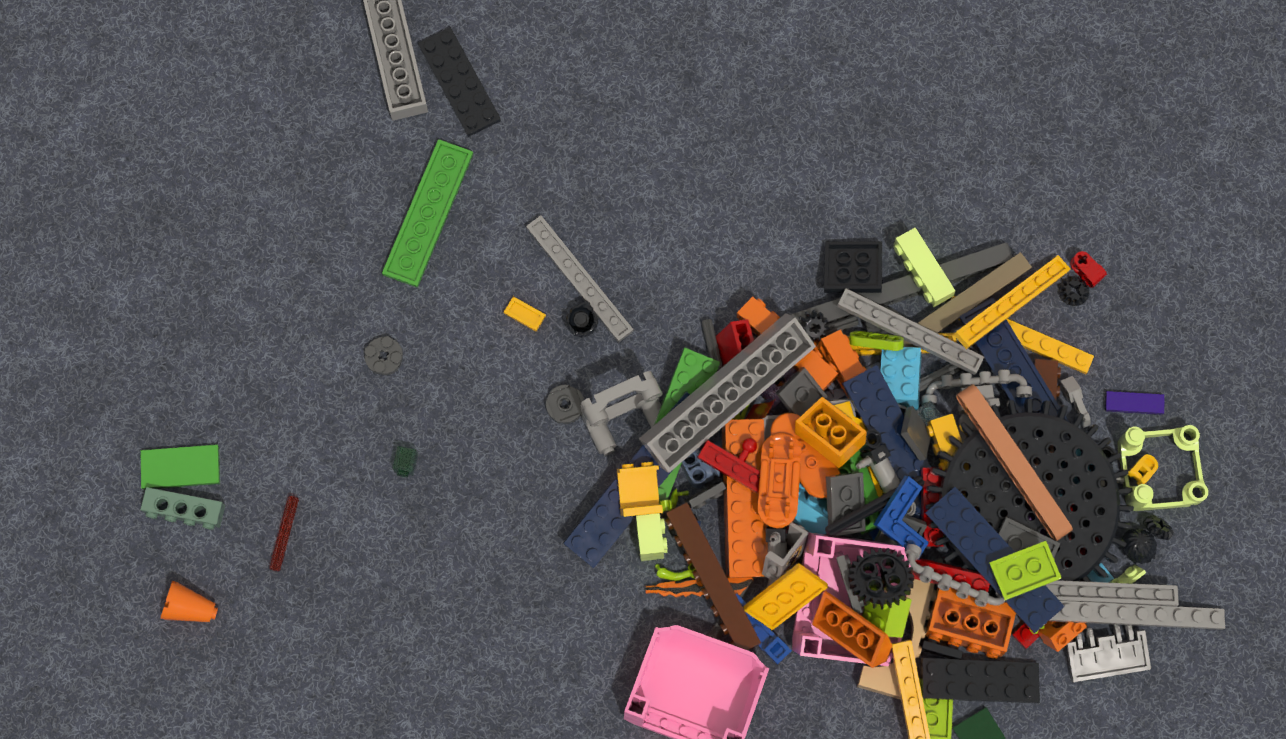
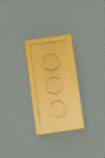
M798 563L745 604L744 611L771 630H774L826 590L828 584Z

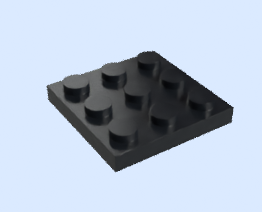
M825 241L824 293H844L845 289L855 293H882V241Z

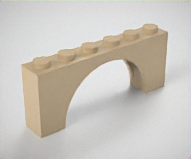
M914 579L912 581L914 586L911 588V594L907 595L908 598L912 599L908 616L911 623V641L914 657L919 658L922 650L919 643L920 639L925 638L927 628L924 627L925 620L930 618L932 609L929 608L930 601H934L936 590H934L935 584ZM894 662L889 664V666L862 667L857 687L901 700Z

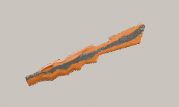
M752 577L727 578L735 594L739 596L753 582ZM696 580L682 583L671 581L646 586V593H658L663 597L672 595L676 598L682 595L687 597L691 594L701 597L703 595L701 589L704 587L700 581L696 582Z

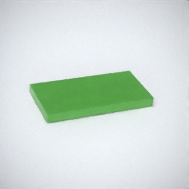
M219 445L141 450L142 489H146V487L157 489L220 484Z

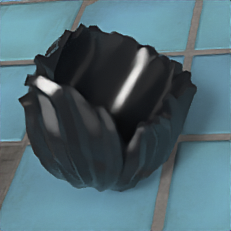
M586 301L570 309L566 317V325L571 334L582 338L594 333L599 318L590 302Z
M1134 528L1124 533L1122 540L1127 544L1125 547H1118V549H1122L1123 555L1126 554L1133 563L1148 564L1152 559L1156 558L1157 544L1150 532Z

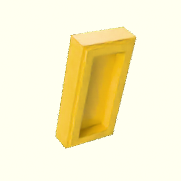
M512 297L504 310L505 315L536 332L546 317V314L515 297Z

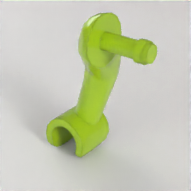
M675 489L671 494L670 500L660 501L663 511L673 510L677 505L678 496L689 495V491L677 492V489Z
M659 564L655 565L659 578L673 581L688 577L694 578L692 574L694 568L691 564L688 566V570L677 573L666 568H660Z

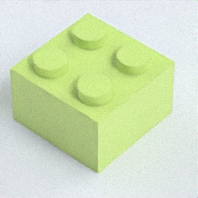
M660 513L636 516L641 561L664 559V553H667L668 549L667 539L662 538V534H665L664 518L660 519Z

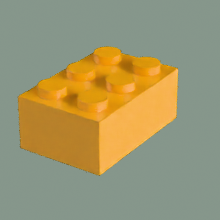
M823 397L795 422V434L838 468L843 466L866 444L867 431Z

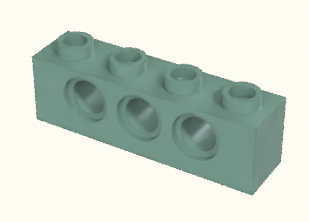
M146 487L141 511L146 514V517L157 519V516L165 517L164 520L174 523L176 520L184 521L183 524L195 526V523L202 524L203 528L214 530V527L220 528L225 504L220 501ZM163 502H168V507L165 510H160V505ZM186 505V512L179 514V508ZM201 509H206V514L199 518L197 516L198 512Z

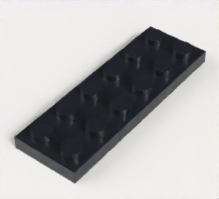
M451 27L418 43L420 50L468 137L501 121L499 114Z
M922 658V698L1040 703L1039 663Z

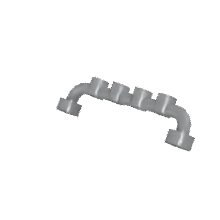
M999 370L998 375L991 376V372L983 371L979 373V377L972 378L970 373L960 374V379H953L952 375L941 376L942 381L932 382L927 387L925 395L921 396V405H937V396L933 395V392L939 388L952 389L953 387H968L971 384L984 386L993 383L1008 384L1010 382H1018L1020 387L1016 388V396L1026 398L1032 396V387L1027 385V381L1023 376L1010 374V370Z
M908 544L906 546L907 560L910 562V566L913 567V571L920 574L919 579L922 582L929 583L931 579L939 582V589L948 591L951 587L957 590L956 595L961 599L968 598V595L975 598V604L980 607H985L987 603L997 606L1005 602L997 592V598L989 596L987 591H978L971 588L970 584L966 582L959 583L952 580V577L948 574L941 575L934 572V569L929 566L918 565L915 560L920 558L921 548L915 544Z

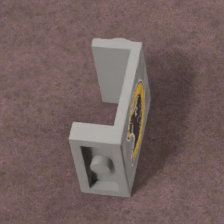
M793 522L790 523L787 544L792 547L784 559L769 551L765 556L762 575L775 582L792 568L804 552L808 532L804 527Z

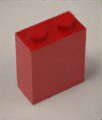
M748 319L730 322L716 336L722 366L726 365L754 341Z

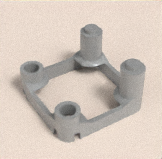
M651 371L643 373L645 381H641L639 375L595 394L594 398L597 403L592 404L589 398L581 402L582 419L599 454L609 455L615 451L614 448L617 446L607 426L611 419L633 409H642L650 427L654 426L661 408L659 397L663 393ZM636 391V395L607 408L609 402Z

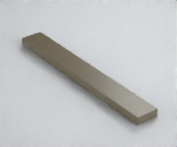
M1020 252L917 324L935 333H939L959 319L960 315L984 302L1029 271L1032 266ZM904 340V347H917Z

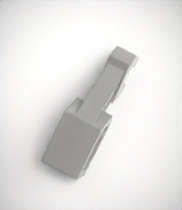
M1073 376L1061 380V391L1069 403H1074L1076 415L1079 413L1084 415L1082 421L1083 428L1090 426L1091 420L1082 401L1081 387Z

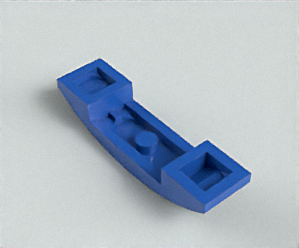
M736 594L739 602L741 603L744 609V605L747 603L738 594ZM746 613L761 641L758 647L778 665L792 650L767 626Z

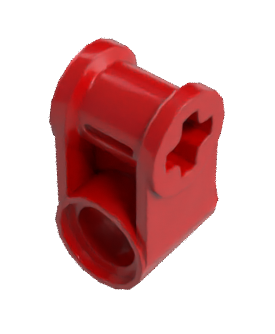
M1080 251L1076 253L1070 261L1072 270L1082 280H1086V284L1090 288H1094L1107 275L1105 269L1087 252Z

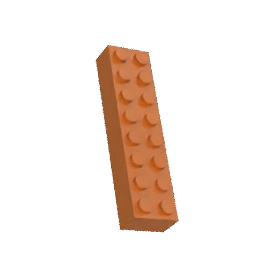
M764 419L730 420L722 427V449L738 458L743 450V440L753 438L757 442V449L755 452L749 453L745 463L760 471L762 445L765 442ZM723 474V483L727 488L723 490L726 577H765L762 575L765 556L768 554V542H766L767 526L761 520L758 513L759 495Z

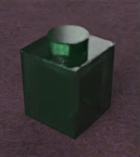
M397 446L393 470L397 473V476L405 478L408 475L414 476L418 457L416 449Z

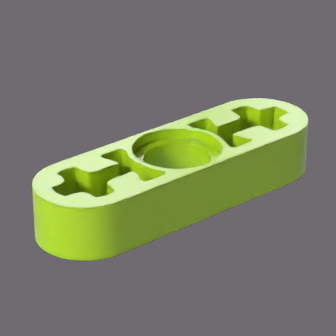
M864 331L850 332L849 342L853 346L899 351L904 348V338L901 336Z

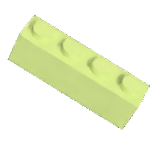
M913 228L897 237L893 246L898 256H902L907 271H911L914 275L913 279L917 287H921L924 291L925 300L935 307L953 297L955 289L917 229Z

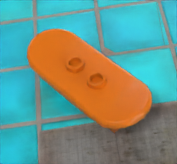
M794 413L779 415L772 423L771 435L787 433L799 441L801 446L799 482L809 495L816 498H827L826 476L841 474L832 462L795 434V422L800 418L799 415Z
M787 433L773 434L762 445L758 513L761 520L773 528L788 526L795 519L798 510L801 446L794 436Z

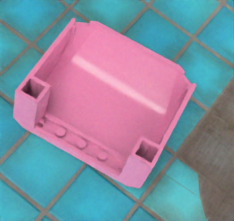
M808 532L802 566L828 584V588L824 591L829 592L852 609L834 553L842 551L844 555H848L851 565L853 561L857 562L858 555L863 557V551L871 554V548L875 552H878L879 548L886 552L887 548H889L891 554L897 551V557L904 555L903 562L908 560L903 546L840 536L830 537L825 534ZM875 564L878 568V576L881 577L879 565ZM891 583L890 585L896 586V585H898V584H897V583ZM824 591L796 612L792 636V651L800 656L864 663L812 625ZM863 599L864 606L861 607L862 613H859L861 616L865 607V599ZM889 637L891 643L902 640V638ZM892 650L887 661L880 664L881 666H889V662L893 658Z
M679 625L664 628L656 627L625 708L624 720L672 739H745L769 668L753 652Z

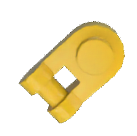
M1146 454L1134 464L1127 475L1130 478L1133 477L1137 481V485L1145 484L1157 471L1158 462L1152 455Z

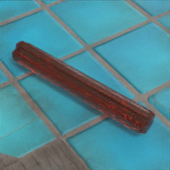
M288 496L269 567L272 571L279 572L281 570L299 502L298 497Z

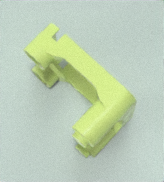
M1187 425L1170 430L1143 432L1139 427H1131L1122 435L1117 445L1118 453L1121 454L1119 458L1121 470H1127L1126 456L1139 453L1145 438L1170 436L1173 434L1174 442L1180 449L1185 451L1193 450L1192 455L1196 474V481L1187 483L1182 490L1183 501L1152 504L1153 490L1150 486L1146 484L1130 486L1129 477L1126 475L1122 477L1125 479L1123 487H1130L1133 492L1125 495L1126 505L1133 506L1134 511L1195 506L1207 498L1208 488L1203 480L1199 456L1198 439L1200 433L1196 427ZM1184 433L1189 434L1191 436V439L1193 440H1186L1184 438ZM1196 487L1202 491L1200 498L1193 495V488Z

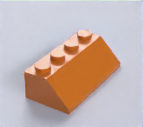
M824 591L812 625L871 668L885 663L893 646L888 635L829 592Z

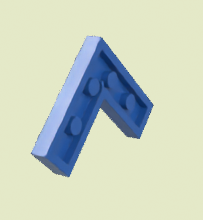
M904 476L873 525L905 549L908 544L919 546L922 554L929 542L903 522L902 519L923 487L911 477Z

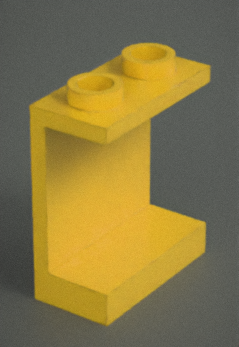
M653 462L641 463V467H634L633 464H623L621 469H617L621 516L663 513L662 505L659 504L656 472L659 469V465H653Z

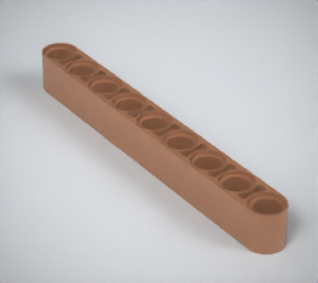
M971 384L956 395L958 402L1050 537L1058 541L1073 530L1071 524L979 389L974 384Z

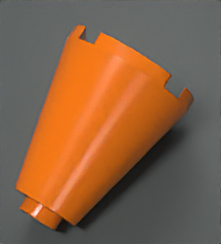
M172 581L161 619L210 622L211 619L215 620L218 608H215L216 603L184 585Z

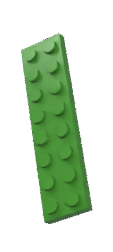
M438 139L382 272L383 276L418 288L474 154L473 151Z
M683 348L654 425L667 415L684 392L692 394L717 372L720 362L690 349ZM682 463L673 469L658 488L659 504L662 500H668Z

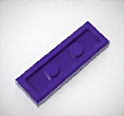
M1106 391L1105 411L1163 415L1164 394Z

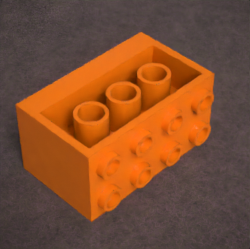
M951 587L948 591L937 588L935 599L931 606V615L926 626L925 636L928 639L936 640L939 643L940 640L948 642L947 644L957 646L958 648L963 646L971 653L981 651L986 653L987 657L997 659L998 656L1002 657L1007 652L1016 613L1007 603L1004 602L997 606L987 603L985 607H980L975 604V598L968 595V598L961 599L956 595L957 590ZM948 616L951 617L954 621L950 622L947 619ZM967 622H970L971 625H973V627L970 628L967 625ZM986 628H990L992 633H989Z

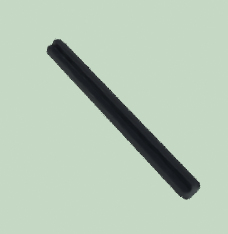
M921 476L912 478L920 486L924 485ZM896 488L828 525L825 528L826 534L833 537L883 509Z

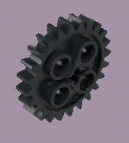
M871 548V554L863 551V557L858 555L857 562H852V568H849L850 575H848L849 588L853 589V596L858 595V601L865 599V606L870 602L873 603L874 609L877 604H880L881 609H884V604L892 608L893 602L899 606L900 599L906 601V595L911 594V588L914 586V582H912L914 581L913 567H909V561L903 562L904 555L897 557V551L891 554L889 548H887L886 552H883L882 548H879L878 552ZM875 564L879 565L881 577L878 576V568ZM882 580H884V587H885L887 593H885L884 590H883ZM891 583H897L898 585L893 586V585H890V584H891ZM871 588H878L879 590L874 591Z

